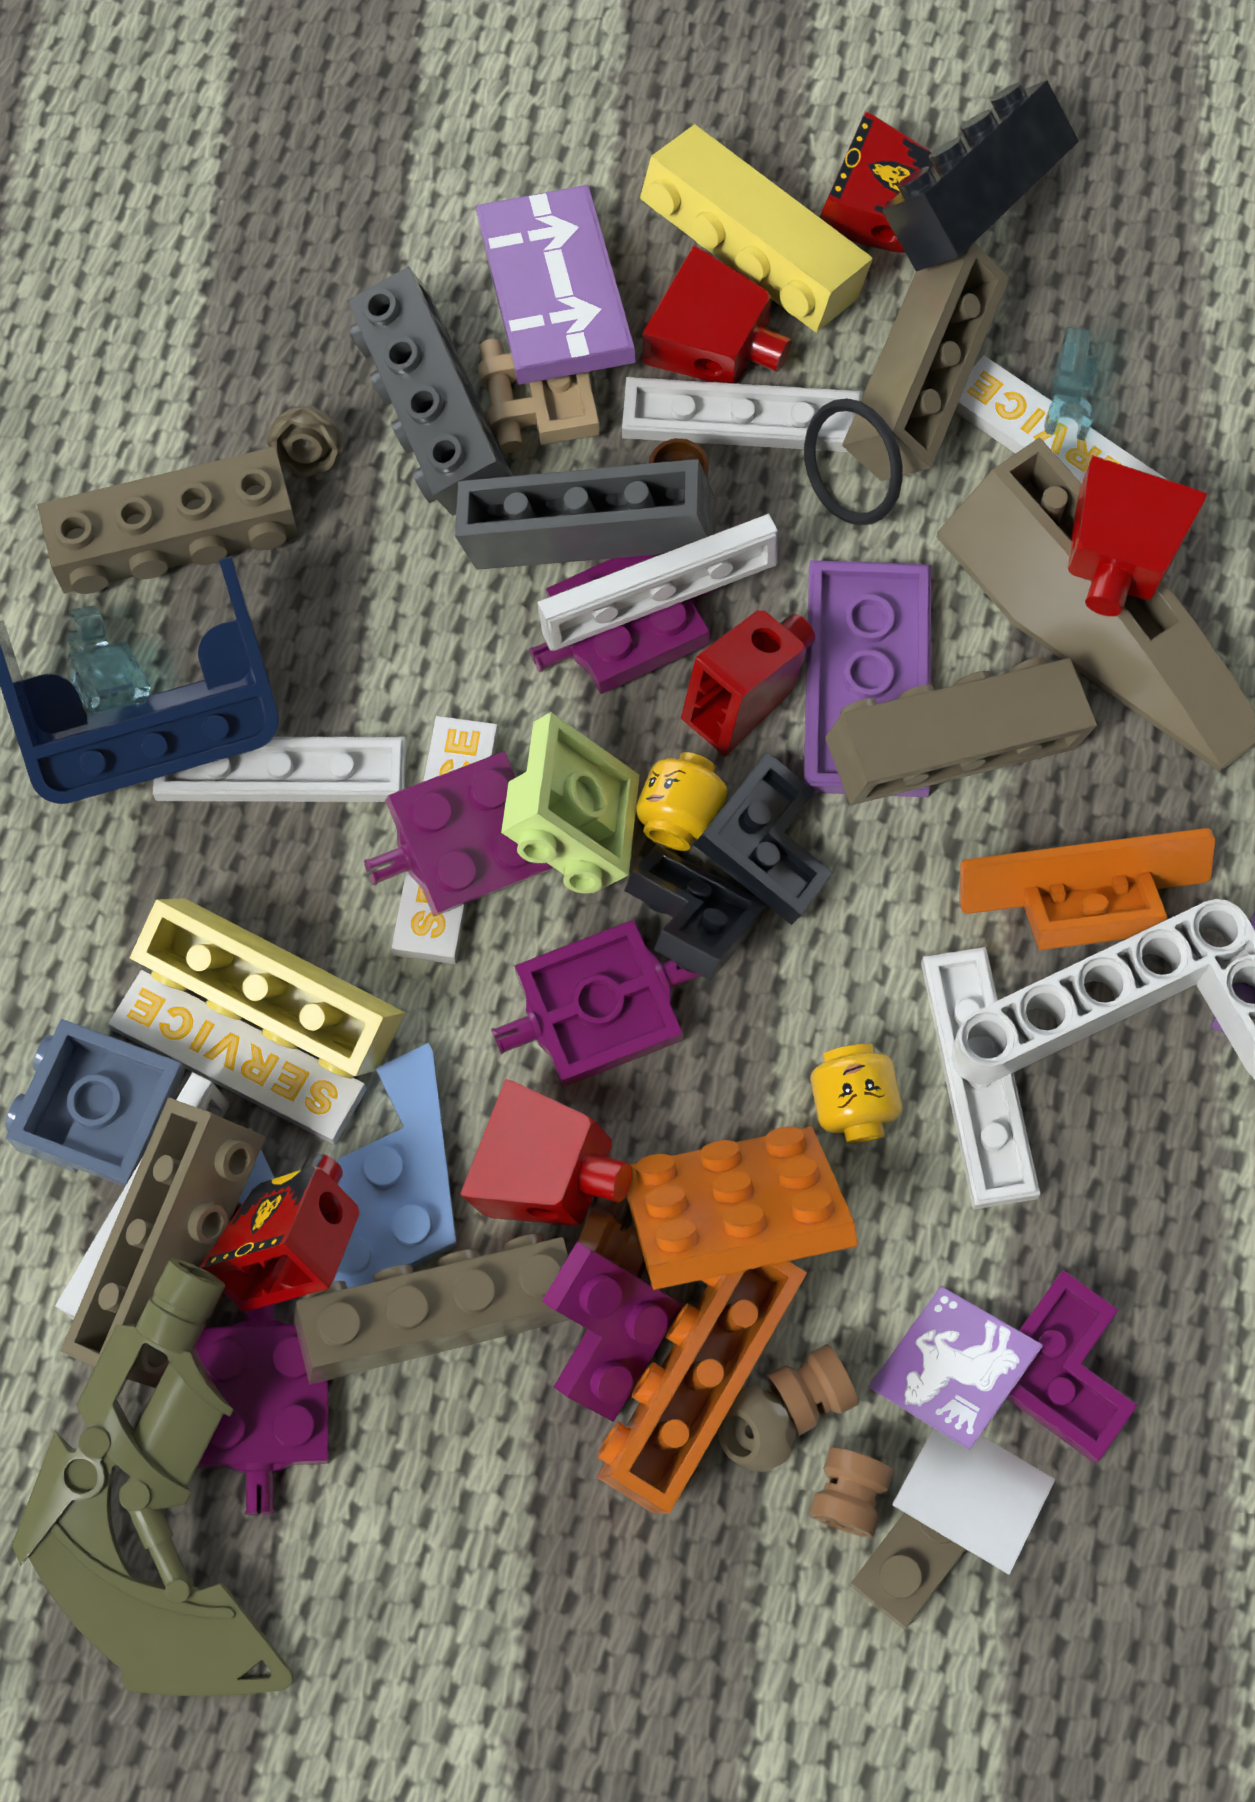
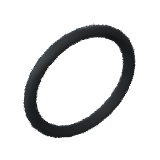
M845 398L833 400L823 405L812 417L804 442V461L811 486L821 503L833 515L844 522L854 525H871L882 520L894 508L903 482V464L895 436L886 421L873 408L861 401ZM848 411L865 418L877 430L888 452L891 473L888 492L883 502L870 512L857 513L841 506L829 494L818 471L816 461L818 433L823 423L837 412Z

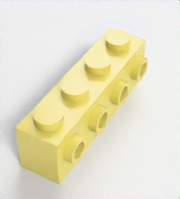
M694 124L650 158L640 199L730 268L767 290L772 300L817 333L859 297L873 257Z
M185 898L157 899L130 956V959L151 969V976L158 982L181 991L189 989L208 999L206 1005L217 1013L236 1020H241L243 1017L262 1027V1035L269 1040L290 1049L300 1047L319 1057L318 1064L326 1070L349 1079L376 1071V1068L381 1065L406 1013Z

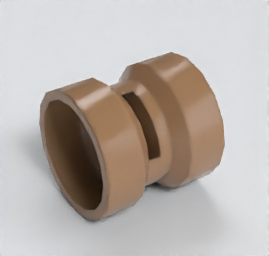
M828 1344L810 1352L807 1362L800 1365V1368L797 1370L785 1365L767 1374L772 1392L778 1394L784 1401L789 1418L796 1426L797 1436L816 1428L820 1414L824 1413L826 1415L829 1412H834L841 1415L859 1405L858 1396L848 1373L835 1351Z
M830 1447L823 1467L830 1481L825 1483L823 1490L815 1493L808 1515L823 1524L850 1534L873 1538L880 1517L875 1508L877 1504L875 1498L888 1491L895 1470L863 1454L847 1449Z

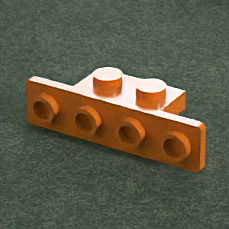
M1210 828L965 859L960 863V907L964 914L1024 907L1038 950L1128 939L1167 920V914L1157 889L1201 884L1210 881L1215 837Z

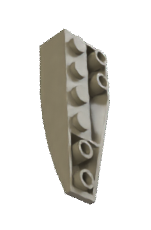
M1039 437L992 469L938 530L936 537L1015 627L1060 659L1071 658L1073 666L1078 672L1215 770L1221 772L1255 747L1254 708L1199 626L1164 580L1160 583L1152 599H1142L1128 594L1122 613L1118 616H1103L1091 611L1085 605V599L1092 581L1073 576L1068 571L1077 498L1081 482Z

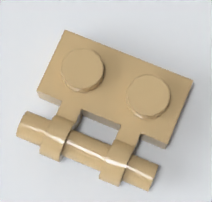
M488 339L480 344L482 361L478 364V373L482 387L488 389L491 407L487 411V419L493 433L497 435L499 447L503 453H514L523 447L520 430L530 425L537 424L541 445L599 435V421L588 372L528 383L531 397L514 400L511 384L517 378L511 354L504 353L502 341L499 339Z

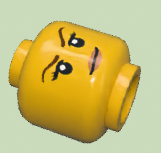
M683 752L680 754L679 759H661L652 766L636 805L638 819L645 825L644 834L648 838L670 849L679 851L691 849L692 844L709 826L727 800L726 784L714 773L716 768L714 763L701 755Z
M873 1044L849 1045L823 1053L824 1063L816 1067L810 1077L820 1126L831 1133H844L846 1144L864 1143L885 1137L883 1125L896 1120L901 1115L903 1109L893 1061L885 1054L875 1053Z

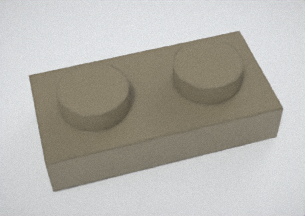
M904 1512L849 1585L905 1630L966 1549Z

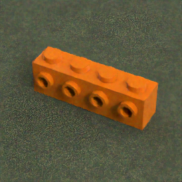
M790 1261L701 1280L708 1284L696 1307L687 1303L681 1309L667 1333L666 1338L672 1341L674 1345L661 1366L652 1362L638 1381L632 1393V1398L640 1403L629 1422L625 1426L618 1421L603 1441L597 1453V1458L605 1463L596 1478L653 1514H670L807 1272Z

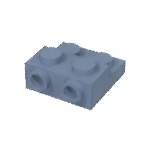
M61 1019L54 1035H46L36 1051L33 1062V1069L36 1073L26 1094L20 1093L10 1106L5 1123L6 1130H8L5 1138L19 1152L75 1173L81 1170L125 1187L146 1151L168 1097L173 1098L185 1068L181 1062Z

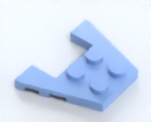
M429 1043L376 1068L403 1128L335 1160L343 1170V1176L338 1185L357 1204L360 1213L334 1278V1281H345L347 1288L374 1282L373 1275L381 1270L399 1265H412L414 1268L457 1247L435 1058ZM262 1150L258 1154L238 1202L240 1205L243 1204L257 1185L274 1179V1175Z

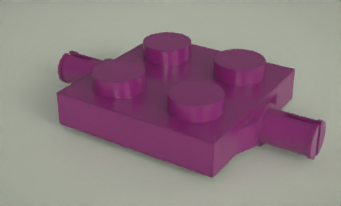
M661 554L609 559L546 588L547 598ZM726 585L555 651H550L546 642L534 648L531 647L529 648L531 658L537 670L542 672L544 669L572 657L577 664L588 671L600 694H603L709 645L710 631L695 608V600L719 589H724Z
M505 751L387 796L385 801L397 828L398 848L364 860L367 873L390 864V866L370 874L369 879L373 885L408 872L422 888L433 917L544 874L553 868L547 863H533L523 859L517 852L518 844L501 833L508 783L516 778Z
M631 920L514 965L516 976L526 998L527 1016L500 1027L492 1028L491 1032L501 1055L504 1052L536 1040L538 1045L550 1056L563 1088L681 1042L683 1040V1033L670 1005V988L701 975L682 969L673 960L660 964L658 959L646 948L635 921Z
M274 1304L247 1311V1321H242L233 1326L204 1328L195 1346L210 1379L224 1399L234 1409L231 1416L223 1414L197 1468H228L246 1474L245 1515L258 1516L259 1488H262V1515L275 1513L274 1473L294 1465L329 1464L328 1380L309 1385L296 1326L274 1320Z

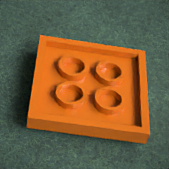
M812 1126L805 1128L780 1127L770 1131L766 1136L739 1142L730 1140L714 1141L705 1145L701 1150L673 1156L653 1154L640 1159L635 1164H630L632 1167V1181L626 1196L653 1290L858 1246L855 1222Z

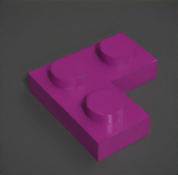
M577 1242L542 1300L543 1303L553 1310L587 1328L553 1387L569 1399L614 1422L683 1304L659 1289L653 1290L652 1285Z
M1062 1270L1019 1330L1041 1343L1043 1347L1006 1399L1096 1464L1100 1461L1138 1405L1081 1364L1114 1318L1118 1309Z

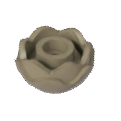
M294 407L280 414L272 423L267 435V444L270 447H276L280 465L299 477H310L316 473H325L333 466L335 460L342 455L343 439L337 424L325 412L313 407Z
M752 1385L740 1390L717 1433L723 1451L734 1463L747 1470L768 1472L783 1464L790 1457L791 1445L796 1437V1426L789 1418L784 1401L778 1394L763 1391L760 1386Z

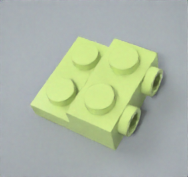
M550 712L533 722L527 771L508 783L501 833L518 844L517 852L523 859L533 863H547L564 874L563 882L568 889L577 893L593 894L629 876L640 775Z

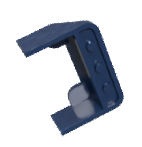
M233 556L222 558L219 560L236 619L212 627L201 639L198 659L205 680L93 712L85 713L77 688L70 680L61 675L47 673L22 679L4 620L0 621V688L30 782L34 790L42 798L56 804L76 802L253 751L265 746L273 738L278 728V710Z

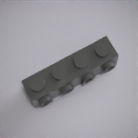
M408 266L347 300L357 322L349 327L351 335L361 353L366 358L370 356L373 358L377 371L370 374L371 380L382 401L387 406L393 404L398 419L391 422V425L406 453L414 452L420 467L413 471V476L425 499L429 503L438 500L453 516L456 515L458 481L513 476L432 296L412 269Z
M698 459L458 481L455 537L476 570L664 554L713 535L714 494Z

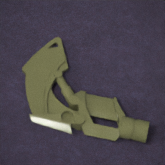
M169 1258L154 1288V1294L149 1298L137 1324L115 1326L76 1404L88 1427L81 1434L78 1447L76 1449L72 1448L55 1430L12 1546L20 1566L27 1558L30 1559L40 1580L74 1626L102 1654L122 1669L123 1683L129 1691L170 1696H226L282 1691L287 1689L292 1682L293 1672L222 1581L202 1588L194 1587L193 1579L186 1573L171 1539L173 1532L162 1510L163 1508L186 1505L192 1493L187 1486L223 1414L231 1416L234 1410L210 1379L195 1347L206 1326L207 1318H210L226 1287L225 1283L208 1271L176 1258ZM145 1344H148L165 1353L170 1362L134 1431L117 1399ZM116 1465L130 1476L120 1488L119 1501L128 1510L145 1549H149L164 1584L150 1582L133 1576L122 1557L116 1541L111 1516V1489ZM261 1660L271 1671L270 1676L241 1677Z

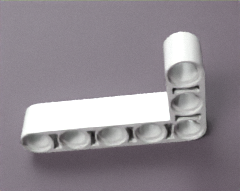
M1220 899L1203 902L973 1012L964 1019L953 1044L951 1058L954 1068L962 1078L971 1083L987 1084L995 1082L1181 991L1197 985L1247 1072L1255 1080V1004L1240 1000L1232 987L1233 983L1240 982L1246 983L1255 989V930L1247 916L1237 905ZM1207 927L1219 931L1225 937L1227 946L1213 947L1201 937L1199 929ZM1152 954L1162 957L1169 964L1171 973L1160 975L1149 971L1143 963L1142 956ZM1092 981L1102 982L1112 990L1115 1000L1105 1003L1092 999L1086 992L1084 984ZM1035 1008L1044 1009L1056 1018L1058 1027L1048 1031L1040 1030L1031 1024L1026 1012ZM976 1036L989 1037L999 1046L1001 1054L990 1059L982 1058L970 1049L968 1040Z

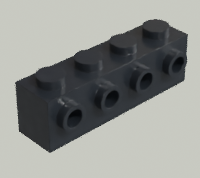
M1048 80L1024 89L1021 82H1018L998 92L990 99L993 106L991 110L983 111L970 118L961 125L960 130L963 135L960 138H955L941 145L929 155L932 162L929 167H923L911 173L897 184L900 193L882 211L916 272L960 257L1079 142Z

